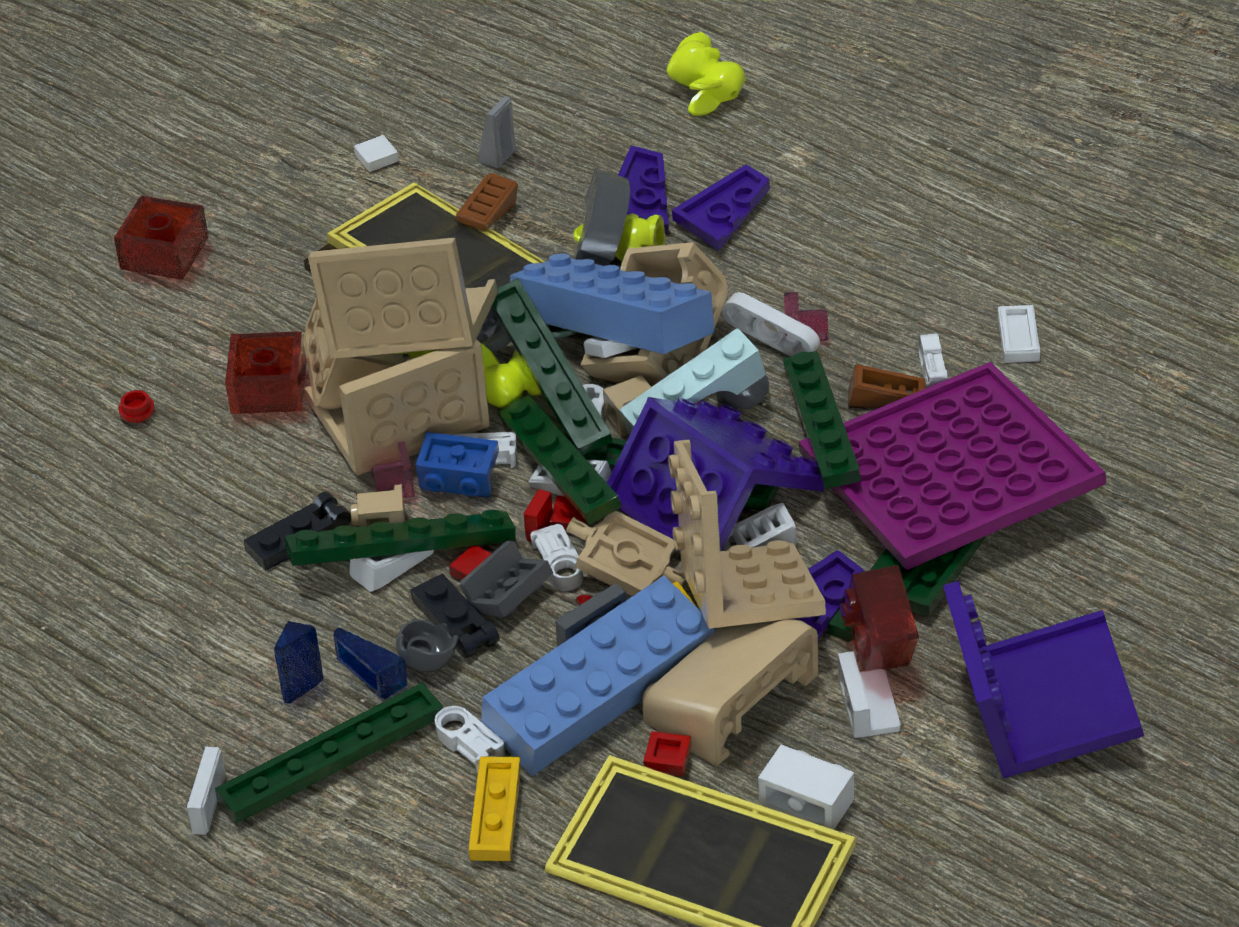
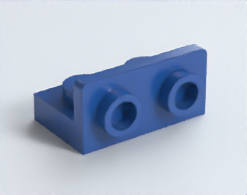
M426 432L415 465L419 487L432 492H447L470 497L489 498L492 493L490 478L499 453L498 441Z

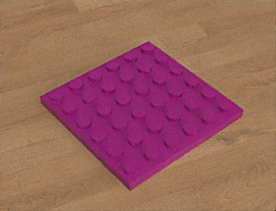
M988 362L844 422L843 424L860 468L862 481L833 487L832 489L901 565L908 570L1106 484V473L992 362ZM808 438L799 441L800 454L815 462Z

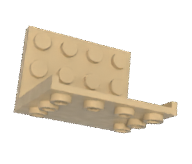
M455 238L313 251L308 256L330 359L473 346L498 293L495 279L488 280L485 287L465 289Z
M477 339L473 346L439 349L414 359L406 356L401 364L340 385L342 408L328 410L315 407L311 386L304 388L307 401L356 476L420 453L426 432L447 435L467 434L490 427L482 348Z
M690 440L674 441L675 455H669L668 457L670 476L675 478L677 491H671L673 514H678L679 527H673L674 546L676 550L681 551L682 572L708 628L826 615L825 599L794 543L776 540L767 543L766 546L751 548L748 545H735L730 547L729 550L720 551L716 491L706 490L691 460Z

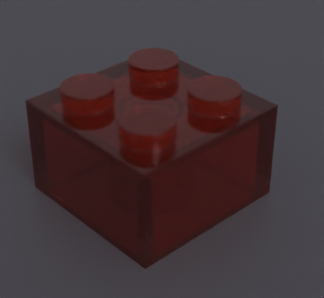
M140 196L114 237L120 270L183 280L209 238L204 206Z
M302 331L231 334L225 378L231 414L302 411L307 367Z
M894 565L852 574L849 587L844 590L845 600L843 604H840V613L844 626L851 627L854 639L850 640L851 652L854 651L856 662L861 663L862 670L865 672L876 669L889 670L910 665L919 635L899 566Z

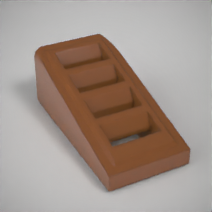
M489 173L458 211L455 221L486 231L515 206L518 183Z
M855 364L848 386V406L861 408L883 407L925 389V379Z

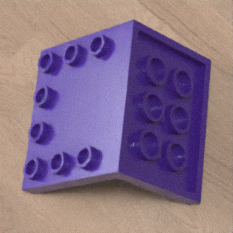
M680 397L677 401L647 398L607 481V484L618 495L622 504L620 508L622 511L636 521L673 539V527H679L678 514H673L671 506V491H677L675 478L670 476L668 457L669 455H675L674 441L690 440L691 460L706 490L716 491L720 551L723 550L755 484L821 492L825 488L814 461L805 457L798 458L792 454L793 448L789 444L767 437L765 435L767 432L765 428L754 422L742 420L740 418L741 412L726 404H721L719 408L705 401L695 404Z
M959 581L943 585L976 702L1003 779L1144 736L1103 610L987 645L981 621L972 622V619L978 617L972 595H963Z

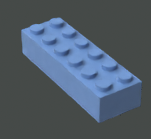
M564 253L551 255L549 260L543 263L525 265L523 267L524 270L510 275V282L516 279L520 280L544 322L553 326L613 340L661 354H666L715 333L712 294L710 291L697 289L695 284L672 283L666 277H647L641 271H622L616 265L601 266L595 264L594 260H576L570 258L569 254Z
M662 576L483 696L481 722L504 741V748L513 757H520L521 766L533 776L641 702L646 688L660 680L713 634L715 628L709 629L701 611L665 576Z

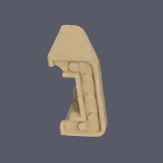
M694 242L627 249L620 270L627 272L641 271L647 277H666L672 283L695 284L697 289L710 291L712 294L715 329L727 297L728 285L723 273ZM712 334L666 354L642 348L606 358L585 354L581 366L594 378L616 383L642 375L652 387L705 351Z
M316 296L305 328L304 349L314 406L331 410L342 408L340 385L404 362L403 354L391 353L330 359Z
M793 619L719 627L660 680L646 688L642 696L644 722L662 733L691 736V752L717 767L729 756V750L724 747V744L730 732L737 735L742 730L741 716L783 679L792 684L798 681L807 686L818 676L817 630L803 621Z

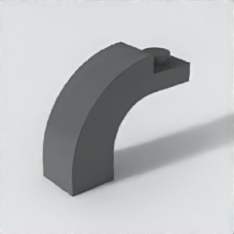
M595 168L584 199L586 203V216L573 259L594 260L595 264L601 266L610 265L611 260H614L629 205L630 183L627 178Z

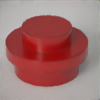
M133 390L122 396L118 410L123 420L140 423L153 415L155 406L154 401L146 392Z

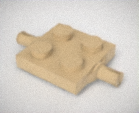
M618 511L608 514L603 521L594 527L574 517L570 521L566 532L586 541L585 548L577 558L575 568L611 586L617 583L631 596H634L662 576H665L671 583L678 581L682 588L685 585L686 578L684 574L669 566L670 559L676 551L672 538Z

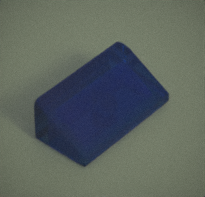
M288 621L274 647L282 698L284 703L290 704L322 682L324 675L316 628L312 625Z

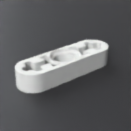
M734 293L722 307L723 317L730 325L790 357L800 352L816 351L820 346L819 336L813 329L745 293ZM764 321L774 325L778 332L770 330Z

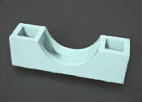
M738 328L620 408L619 410L628 434H631L648 397L677 401L680 397L697 404L706 396L719 391H730L738 395L766 375L759 350Z

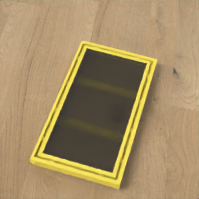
M415 182L327 233L328 243L337 249L455 238L465 289L485 287L487 281L491 279L496 280L498 288L509 283L510 275L524 270L523 267L525 265L545 262L491 228L482 231L455 221L456 214L459 211L458 208Z
M609 755L548 859L545 872L701 927H814L856 846V838Z

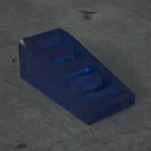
M340 627L333 631L337 660L385 700L407 685L406 664L402 657Z

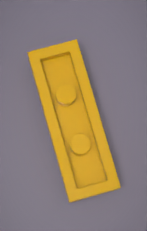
M480 756L468 849L470 861H511L521 774L520 757Z

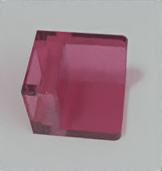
M785 292L784 314L813 329L819 336L820 341H828L827 310L799 311L798 292Z
M405 441L397 442L400 461L376 465L371 468L375 491L394 490V485L402 484L403 498L414 497L411 463Z

